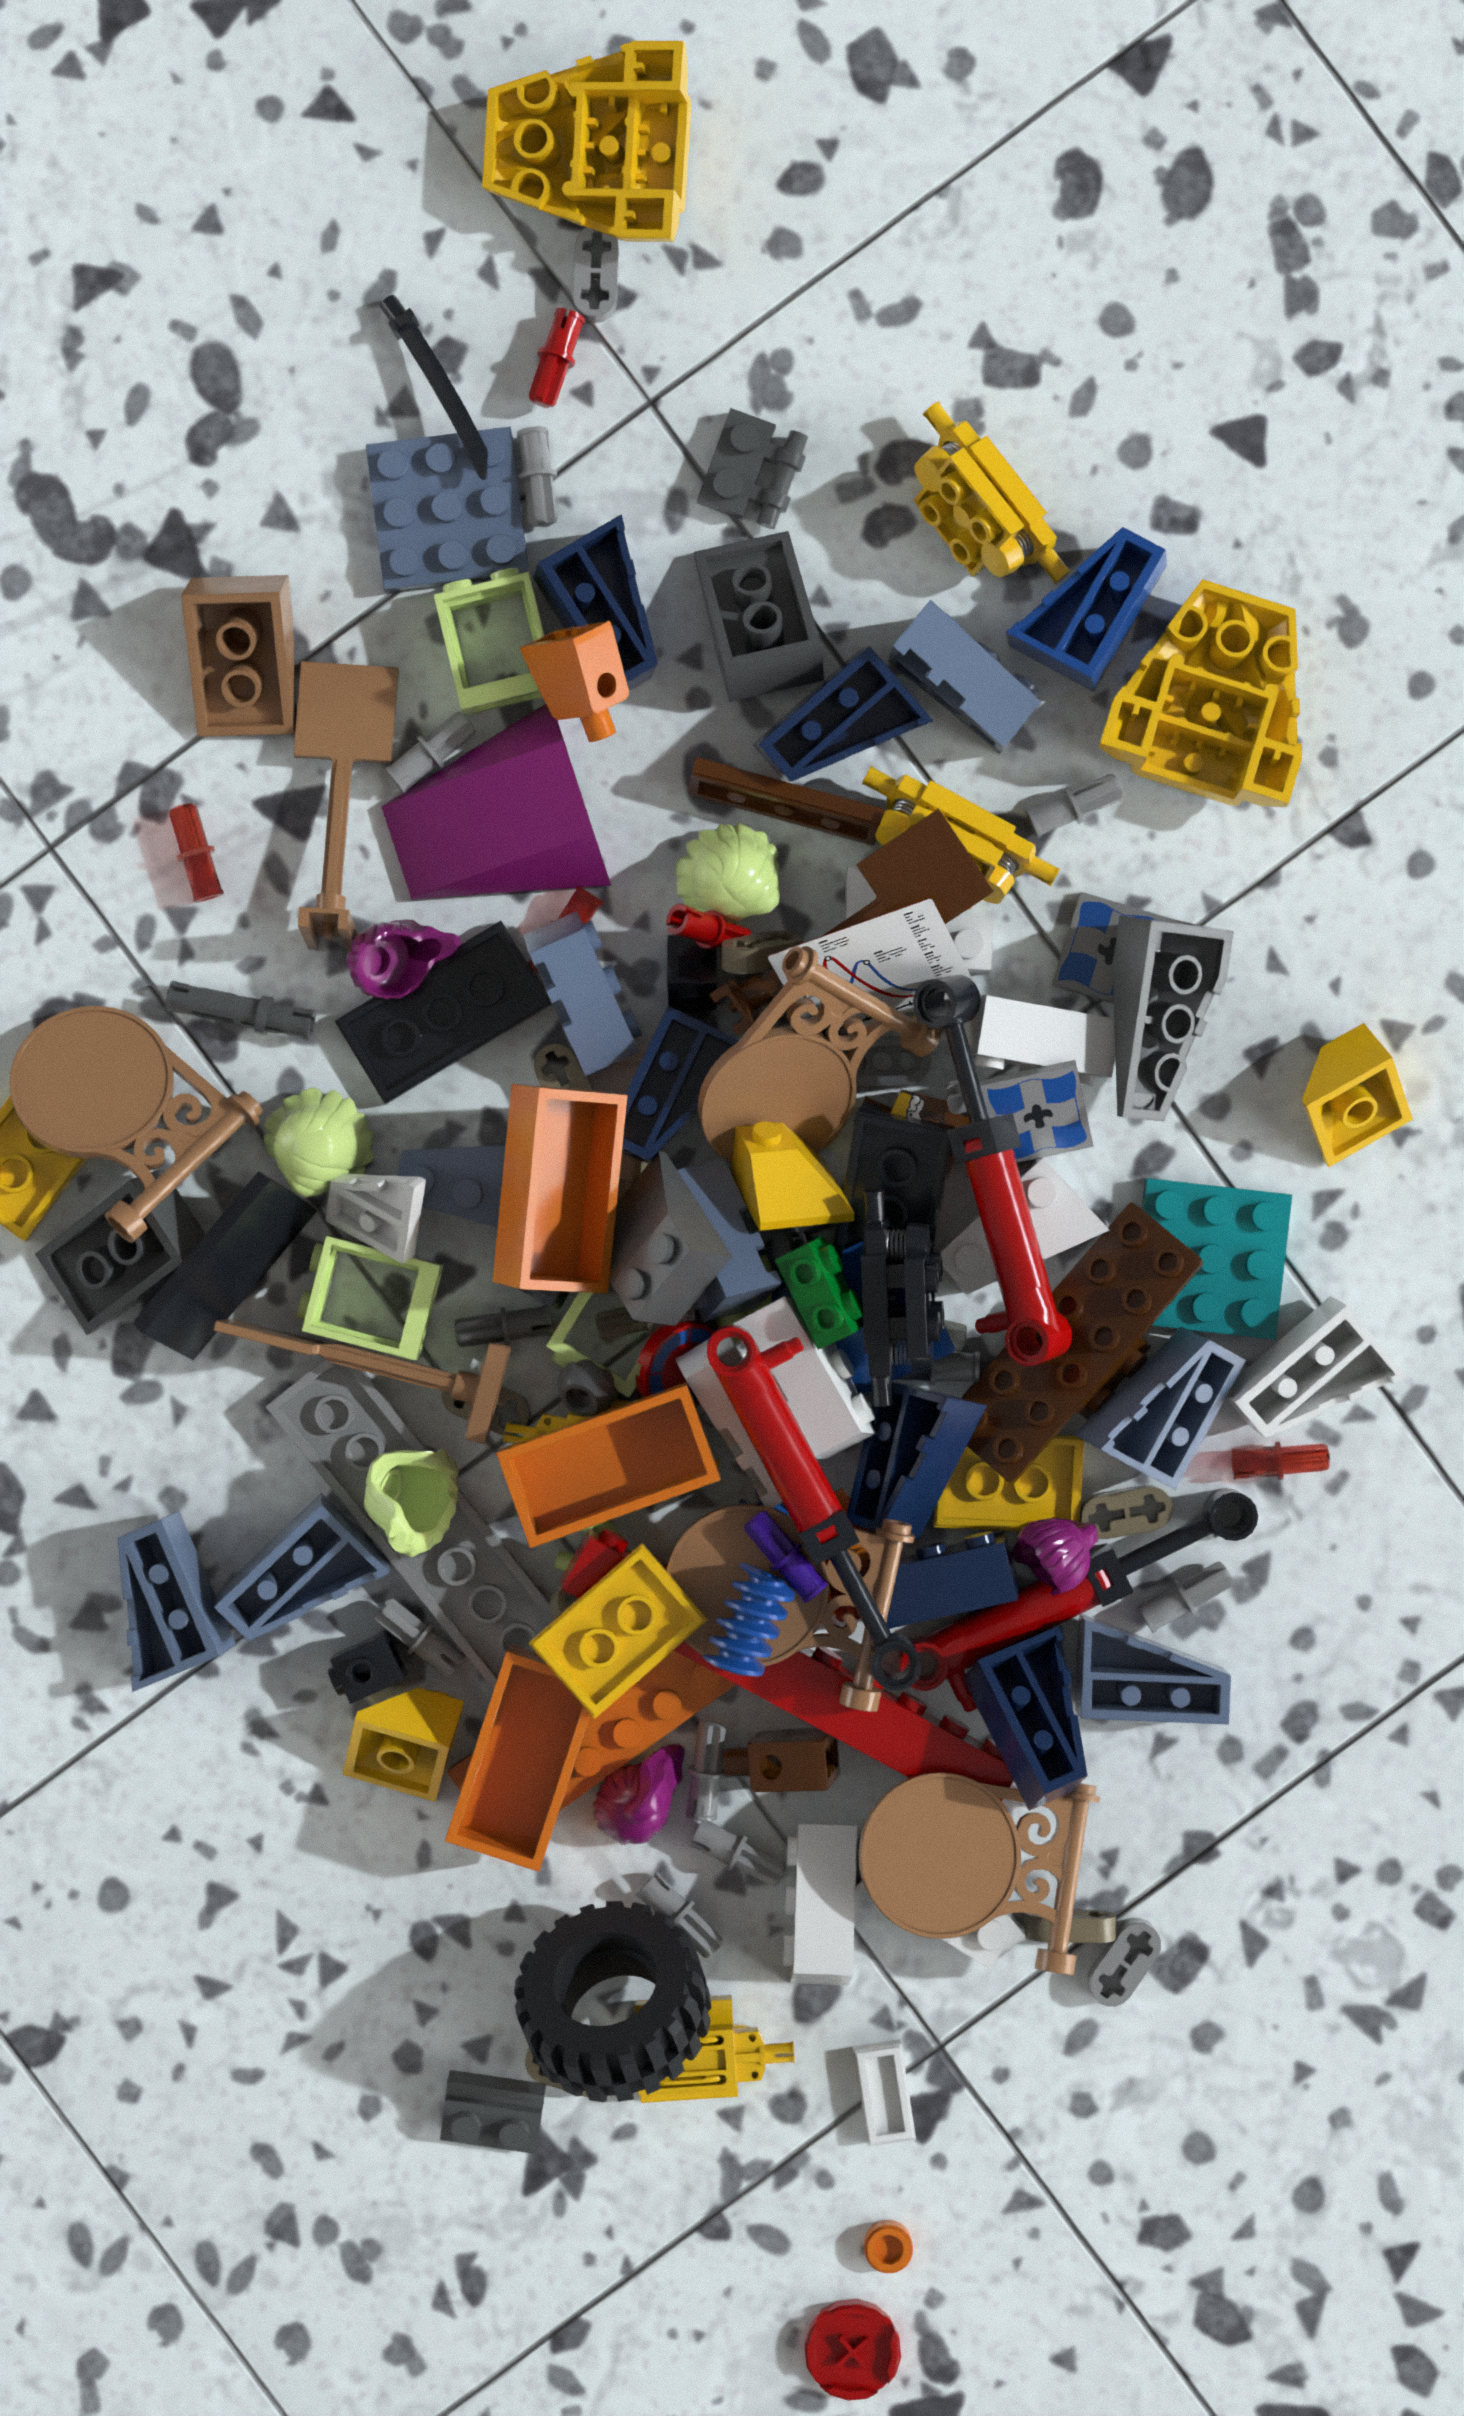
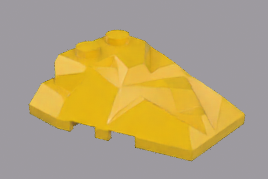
M632 41L620 45V52L593 60L590 55L576 60L577 66L553 74H549L547 70L488 89L482 188L485 191L602 232L622 241H674L679 225V214L683 213L685 209L691 123V100L687 93L688 66L684 41Z
M1202 579L1168 624L1151 651H1148L1140 662L1138 669L1114 697L1098 747L1114 759L1129 763L1131 771L1137 776L1227 805L1239 806L1244 800L1259 806L1287 807L1302 761V743H1298L1297 735L1300 699L1296 698L1295 673L1298 670L1296 609Z

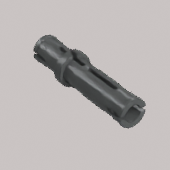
M173 980L170 982L171 989L168 988L165 1009L169 1012L185 1013L205 1019L242 1025L255 1029L256 1034L280 1033L307 1041L311 1039V1033L309 1032L313 1033L315 1010L275 1003L272 997L262 996L261 999L249 998L209 988L191 986Z

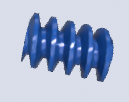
M740 1563L739 1567L750 1578L748 1581L733 1580L732 1586L742 1594L741 1599H725L724 1604L735 1613L734 1617H718L716 1623L726 1630L727 1634L726 1636H710L709 1642L720 1651L718 1655L703 1654L702 1658L720 1669L737 1675L761 1676L764 1673L765 1667L756 1657H770L773 1650L764 1639H776L780 1634V1629L771 1620L781 1621L786 1619L788 1611L779 1602L793 1601L796 1593L778 1576L759 1567Z

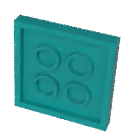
M1145 1178L1142 1210L1201 1257L1204 1262L1200 1270L1151 1326L1177 1329L1183 1327L1187 1330L1276 1340L1292 1194Z

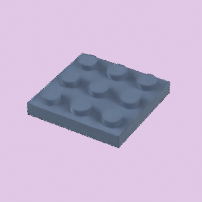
M511 426L478 430L488 450V475L485 480L479 478L457 433L366 444L385 593L439 587L469 579L471 582L491 580L490 575L492 573L508 568H518L519 573L529 572L530 574Z

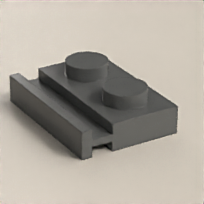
M450 2070L447 2080L440 2140L536 2154L546 2084Z

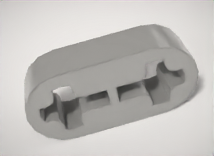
M586 227L581 230L575 242L574 305L576 311L584 316L586 321L592 323L604 322L612 316L617 306L619 277L618 239ZM599 238L603 240L604 247L611 248V250L602 253L601 268H592L591 252L584 250V247H592L593 239ZM592 279L600 280L602 296L609 297L608 300L600 301L599 309H590L589 301L582 299V296L590 295Z
M1132 1918L1121 1924L1116 1930L1115 1941L1107 1943L1090 1968L1088 1986L1093 1997L1100 2004L1116 2007L1125 2003L1157 1959L1161 1951V1939L1155 1927L1149 1921L1142 1918ZM1143 1931L1147 1932L1145 1939L1150 1945L1146 1951L1137 1948L1129 1960H1127L1125 1957L1131 1948L1127 1937L1131 1933L1139 1936ZM1120 1964L1124 1966L1118 1974V1980L1122 1985L1118 1991L1110 1988L1106 1993L1101 1992L1103 1985L1099 1977L1103 1973L1107 1976H1112Z

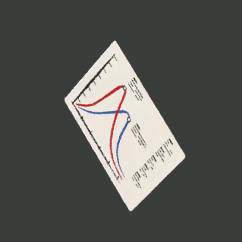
M932 899L920 901L797 945L798 947H811L818 954V964L903 1014L914 1012L913 998L915 991L920 984L929 979L963 975L974 982ZM794 947L768 956V960L783 986L788 980L786 974L782 971V962L785 955ZM946 993L944 996V1001L949 999ZM804 996L810 998L819 1011L820 999L815 996ZM805 1012L801 1015L802 1019H809L813 1017L808 1012ZM864 1013L853 1015L859 1017L865 1027L874 1021L873 1018ZM842 1023L838 1035H848L849 1033ZM825 1029L822 1030L820 1033L826 1035Z

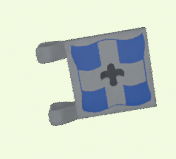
M1080 892L1052 985L1114 1004L1112 964L1119 916L1194 926L1199 925L1171 919Z
M1075 1060L979 1081L989 1118L1013 1113L1021 1142V1147L1013 1149L1016 1163L1094 1147ZM959 1081L948 1082L945 1085V1093L949 1111L953 1114L967 1112ZM962 1162L964 1175L966 1178H969L966 1164Z

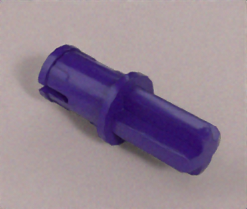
M760 1511L744 1525L745 1532L770 1560V1570L772 1572L778 1570L804 1604L824 1590L828 1585V1581L823 1579L800 1551L803 1547L800 1542L794 1544L768 1511Z

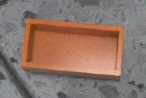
M511 1084L492 1282L517 1289L608 1294L627 1095L592 1090Z
M687 1382L501 1448L496 1453L530 1548L715 1483L721 1479Z
M512 1644L509 1645L445 1841L540 1872L591 1714L534 1651Z

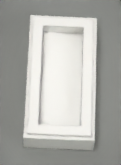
M901 2039L853 2046L868 2147L916 2140Z

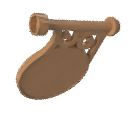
M794 947L789 950L782 962V971L786 974L788 982L742 1038L722 1054L706 1075L700 1089L697 1105L702 1131L714 1151L729 1163H732L735 1127L754 1125L762 1121L783 1122L813 1150L819 1153L838 1136L853 1111L856 1099L857 1070L863 1056L872 1044L883 1034L893 1030L900 1034V1043L903 1048L919 1057H925L937 1047L942 1029H932L925 1026L917 1018L916 1014L912 1017L903 1014L818 964L817 952L811 947ZM804 996H815L820 999L819 1011L814 1002ZM787 1010V1020L791 1026L772 1028ZM805 1012H808L813 1017L809 1019H802L801 1015ZM864 1013L873 1018L874 1021L865 1027L862 1020L853 1015ZM842 1023L849 1033L848 1035H838ZM825 1029L826 1035L820 1032ZM843 1050H849L847 1055H845Z
M87 1006L61 1012L42 1022L26 1037L19 1047L10 1071V1093L15 1111L24 1128L34 1139L45 1147L63 1155L77 1158H102L116 1162L130 1170L142 1183L145 1189L134 1201L128 1205L124 1201L119 1200L104 1214L112 1228L130 1243H133L147 1230V1225L143 1219L244 1123L255 1127L260 1122L258 1116L263 1113L259 1103L245 1091H242L238 1096L231 1094L226 1098L171 1051L156 1031L146 1022L133 1014L111 1007ZM174 1072L202 1095L211 1106V1112L203 1122L192 1126L183 1125L176 1120L178 1111L186 1107L192 1109L186 1113L187 1123L195 1124L199 1122L202 1117V1106L198 1098L191 1094H179L173 1097ZM162 1120H164L167 1130L157 1128ZM160 1142L171 1148L175 1154V1161L155 1180L150 1170L158 1169L164 1165L166 1161L165 1152L162 1147L156 1146L153 1148L154 1156H147L145 1150L151 1143ZM134 1147V1155L126 1150Z
M734 1504L721 1507L702 1516L682 1534L673 1548L666 1571L708 1617L704 1624L684 1640L700 1655H718L720 1650L709 1642L710 1636H726L727 1631L716 1621L718 1617L733 1618L735 1614L724 1604L725 1599H741L742 1594L732 1586L733 1580L748 1581L750 1578L739 1567L740 1563L759 1567L778 1576L794 1591L778 1570L773 1572L770 1570V1560L744 1529V1525L756 1513L763 1510L768 1511L794 1544L797 1542L802 1544L803 1547L800 1551L823 1579L828 1581V1585L816 1597L805 1604L797 1593L793 1601L779 1602L788 1611L785 1620H771L780 1629L778 1638L764 1639L773 1649L771 1656L756 1658L765 1667L783 1661L798 1651L813 1647H830L856 1656L858 1660L853 1682H843L839 1703L857 1710L878 1711L882 1690L873 1686L874 1676L869 1663L870 1646L873 1644V1641L866 1628L864 1629L861 1644L848 1638L855 1632L857 1627L856 1618L852 1613L845 1612L841 1616L846 1625L841 1627L833 1623L832 1614L840 1606L854 1607L830 1559H828L826 1564L825 1561L817 1565L814 1564L790 1515L765 1505ZM883 1519L882 1526L876 1527L875 1533L854 1529L860 1541L857 1545L864 1547L870 1558L869 1567L861 1577L885 1622H887L903 1542L914 1543L915 1535L910 1534L911 1524L893 1519ZM848 1548L847 1550L859 1571L861 1559L856 1551ZM830 1582L835 1589L842 1593L834 1595L828 1601ZM821 1620L829 1634H814Z
M935 1772L910 1777L887 1791L874 1805L865 1821L858 1852L860 1874L864 1887L873 1904L888 1920L910 1933L927 1938L948 1939L960 1937L980 1929L994 1918L1009 1913H1030L1043 1917L1051 1923L1048 1949L1037 1948L1035 1969L1074 1975L1077 1955L1067 1953L1089 1801L1097 1803L1100 1801V1797L1095 1796L1097 1786L1080 1783L1071 1793L1041 1805L1048 1808L1054 1814L1056 1829L1049 1841L1043 1844H1034L1029 1840L1028 1834L1031 1824L1037 1823L1039 1825L1037 1834L1044 1838L1049 1835L1051 1825L1046 1816L1036 1812L1026 1813L1019 1818L1017 1825H1015L1012 1816L999 1798L1024 1802L1018 1789L978 1783L965 1776L952 1773ZM1021 1850L1034 1856V1858L1025 1860L1021 1864ZM1043 1869L1049 1871L1056 1878L1057 1888L1054 1908L1038 1903L1043 1901L1050 1891L1049 1883L1046 1879L1034 1878L1032 1883L1037 1886V1890L1034 1892L1028 1891L1025 1880L1032 1870ZM1014 1890L1022 1899L1008 1901Z

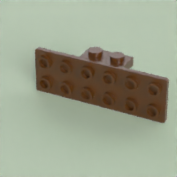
M1133 1202L1123 1209L1108 1227L1109 1231L1103 1233L1052 1292L1057 1312L1061 1313L1068 1320L1072 1330V1341L1065 1354L1035 1366H1023L1016 1363L1010 1357L1005 1346L979 1376V1382H974L961 1397L987 1405L967 1447L1010 1484H1014L1076 1412L1088 1421L1115 1394L1114 1390L1125 1377L1131 1378L1146 1363V1353L1151 1347L1142 1338L1143 1334L1204 1264L1201 1257ZM1035 1330L1036 1340L1042 1346V1338L1039 1332Z

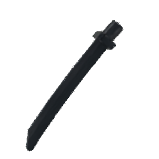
M395 295L386 297L380 303V308L390 321L388 324L397 340L402 339L451 420L479 478L485 480L488 475V450L466 407L442 365L418 328L420 324L410 308L405 310Z

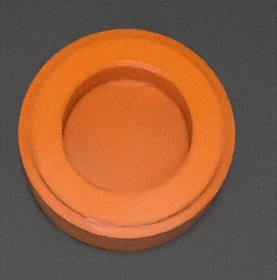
M882 2220L871 2226L864 2238V2251L868 2263L875 2270L882 2273H896L904 2269L910 2262L913 2254L912 2238L906 2227L893 2220Z

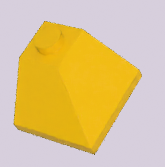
M1364 1023L1321 1047L1304 1092L1302 1103L1323 1160L1328 1167H1331L1408 1123L1413 1118L1393 1057Z
M762 1121L754 1125L735 1127L731 1174L759 1231L854 1221L855 1213L824 1158L783 1122Z
M417 1687L357 1711L343 1775L436 1802L465 1701L453 1698L444 1692L429 1691Z

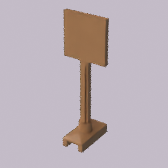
M301 661L293 755L294 758L332 761L321 893L316 895L315 908L299 907L298 928L309 950H318L319 936H323L324 939L329 940L333 939V937H341L347 952H349L352 942L358 934L350 911L345 910L346 897L342 895L352 765L355 762L392 764L399 678L398 667Z
M231 1318L216 1321L214 1331L307 1355L317 1354L334 1364L451 1393L452 1399L471 1403L465 1439L485 1444V1441L487 1442L512 1348L511 1346L492 1342L489 1344L482 1360L478 1375L462 1370L455 1374L342 1344H324L321 1341Z

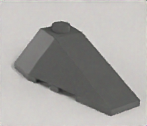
M1119 916L1112 964L1117 1116L1154 1121L1165 1120L1186 1073L1187 1065L1185 1059L1195 1037L1202 1036L1208 1023L1203 1018L1214 994L1220 995L1227 980L1234 931Z

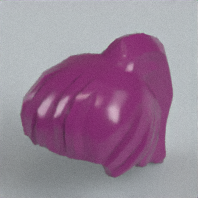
M414 920L380 922L362 930L355 936L351 950L346 956V965L351 979H353L354 986L360 987L362 993L387 1000L389 998L400 999L418 988L435 962L452 955L460 946L461 940L453 933H444L431 926L420 925Z
M1054 1517L1033 1521L1020 1529L1018 1540L1012 1550V1556L1016 1562L1028 1565L1039 1580L1046 1583L1049 1587H1053L1050 1592L1052 1596L1067 1592L1078 1586L1089 1571L1091 1562L1090 1549L1098 1542L1097 1527L1090 1522H1078Z
M680 1744L661 1747L642 1762L620 1767L611 1775L606 1776L604 1782L600 1785L599 1791L596 1793L597 1799L593 1802V1807L595 1808L593 1812L594 1819L598 1821L597 1827L604 1831L607 1836L611 1837L614 1842L620 1843V1845L629 1843L644 1844L653 1835H657L662 1826L666 1825V1819H668L669 1811L672 1808L670 1804L673 1801L674 1788L683 1778L682 1762L685 1756L684 1747Z

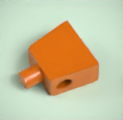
M610 621L558 629L520 647L521 654L552 717L556 720L580 717L589 742L599 741L616 733L608 708L626 700L629 695V689Z

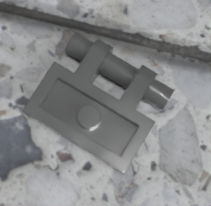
M730 408L699 492L697 503L743 520L748 504L751 502L762 506L757 523L763 527L775 529L780 513H786L791 498L787 494L795 472H801L806 456L802 453L808 436L801 432L790 430L785 446L779 447L771 444L776 424ZM764 461L777 465L769 488L756 485Z

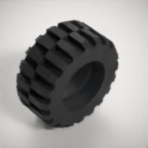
M606 1901V1907L595 1909L594 1904L581 1907V1913L571 1918L567 1914L554 1922L556 1927L550 1933L544 1930L533 1942L536 1949L535 1952L528 1951L519 1966L522 1975H519L515 1980L514 1995L517 2000L515 2010L535 2062L540 2064L543 2074L552 2083H561L563 2091L574 2096H581L583 2091H586L590 2101L606 2102L607 2096L616 2095L618 2102L633 2100V2093L646 2090L647 2095L661 2089L659 2082L667 2077L674 2080L685 2071L682 2062L685 2059L690 2061L695 2059L702 2048L699 2037L704 2038L708 2034L711 2021L708 2012L712 2006L710 1992L697 1951L693 1948L691 1939L683 1927L675 1926L673 1918L662 1911H656L653 1915L648 1905L633 1902L631 1908L624 1907L623 1901ZM617 1976H636L655 1984L654 1991L647 2003L636 2014L622 2022L607 2026H591L571 2018L580 1998L590 1988L606 1979Z

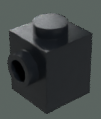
M386 1630L335 1653L330 1659L333 1667L328 1669V1675L336 1693L339 1696L346 1694L350 1704L403 1681L408 1675L394 1640Z

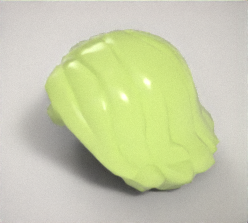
M738 823L735 827L730 824H720L716 830L700 831L699 839H693L686 843L687 855L678 859L676 864V876L679 878L677 881V895L683 898L685 905L702 912L716 911L723 915L725 921L733 923L751 915L769 913L779 904L780 868L776 860L779 852L774 844L769 843L767 834L763 831H754L750 826Z
M311 1087L303 1090L300 1095H293L284 1099L283 1106L272 1112L270 1117L265 1120L264 1127L268 1134L264 1135L263 1142L267 1147V1153L275 1158L278 1169L285 1176L287 1184L292 1191L306 1198L318 1196L329 1191L330 1182L342 1174L364 1175L365 1166L370 1164L374 1158L371 1148L374 1143L373 1131L368 1129V1121L365 1119V1114L357 1112L355 1102L350 1097L343 1099L336 1090H331L326 1094L322 1093L318 1088Z
M439 1449L437 1452L430 1450H395L380 1454L370 1464L366 1478L364 1508L369 1517L385 1531L388 1543L396 1552L406 1554L409 1557L418 1556L420 1553L430 1550L437 1543L441 1542L443 1535L449 1530L450 1520L456 1512V1503L458 1502L459 1471L456 1461L453 1457L448 1456L446 1450Z

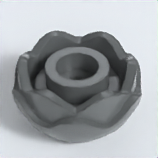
M589 1359L568 1363L558 1377V1394L566 1408L577 1415L593 1416L607 1411L617 1396V1388L614 1386V1378L611 1372L602 1369Z

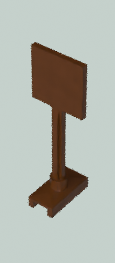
M938 808L856 864L876 894V899L822 936L926 899L933 900L944 923L947 924L993 893L994 889ZM773 968L763 976L757 973L745 982L737 974L709 995L714 1002L728 995L732 1001L728 1005L733 1013L739 1011L743 1017L732 1027L738 1036L751 1027L763 1012L761 1006L773 999V992L781 988L783 984Z

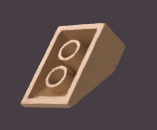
M289 575L191 578L181 594L198 737L294 734L296 729L294 630Z

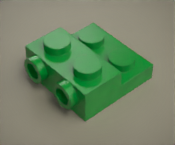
M823 1235L813 1238L775 1259L818 1350L855 1333L864 1326L863 1303L856 1291L848 1288L841 1273L843 1264L840 1255L833 1245L827 1244Z

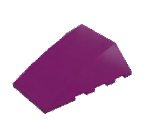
M546 704L408 789L406 793L400 794L381 806L412 900L475 896L477 894L490 893L504 894L534 890L611 886L558 720L552 717Z

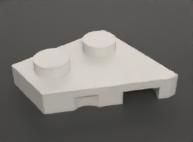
M342 1174L330 1182L325 1221L404 1264L415 1256L426 1180L415 1176Z

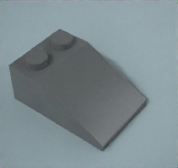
M789 531L695 551L694 558L729 702L824 681L822 646Z
M658 1151L617 1203L610 1277L613 1288L633 1320L676 1326L732 1258V1255L667 1153Z
M161 1168L151 1173L156 1180L165 1170ZM137 1177L130 1179L35 1253L86 1335L95 1332L161 1289L206 1235L176 1188L143 1219L147 1225V1230L133 1243L120 1236L108 1223L104 1214L119 1200L129 1205L144 1191L145 1188Z

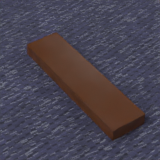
M699 757L695 758L688 794L691 796L868 845H875L877 840L875 834L885 812L883 808Z

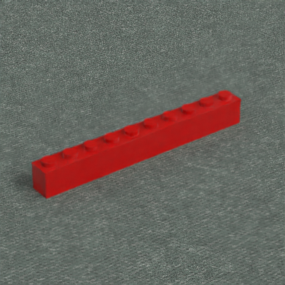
M589 1528L560 1579L561 1589L576 1598H580L632 1552L626 1549L629 1542L608 1529L603 1528L599 1534ZM652 1554L666 1569L668 1562ZM685 1641L674 1649V1651L908 1778L925 1773L943 1772L965 1776L978 1783L1010 1788L1014 1781L992 1738L987 1737L984 1743L968 1735L970 1728L964 1723L947 1714L943 1716L942 1720L925 1712L928 1707L927 1704L907 1692L902 1691L898 1697L883 1689V1686L874 1678L873 1686L882 1690L878 1711H862L840 1704L839 1699L843 1682H853L855 1673L841 1666L843 1659L825 1647H816L814 1651L810 1648L798 1651L783 1661L765 1666L764 1673L761 1676H742L720 1669L703 1659L702 1655L691 1648Z

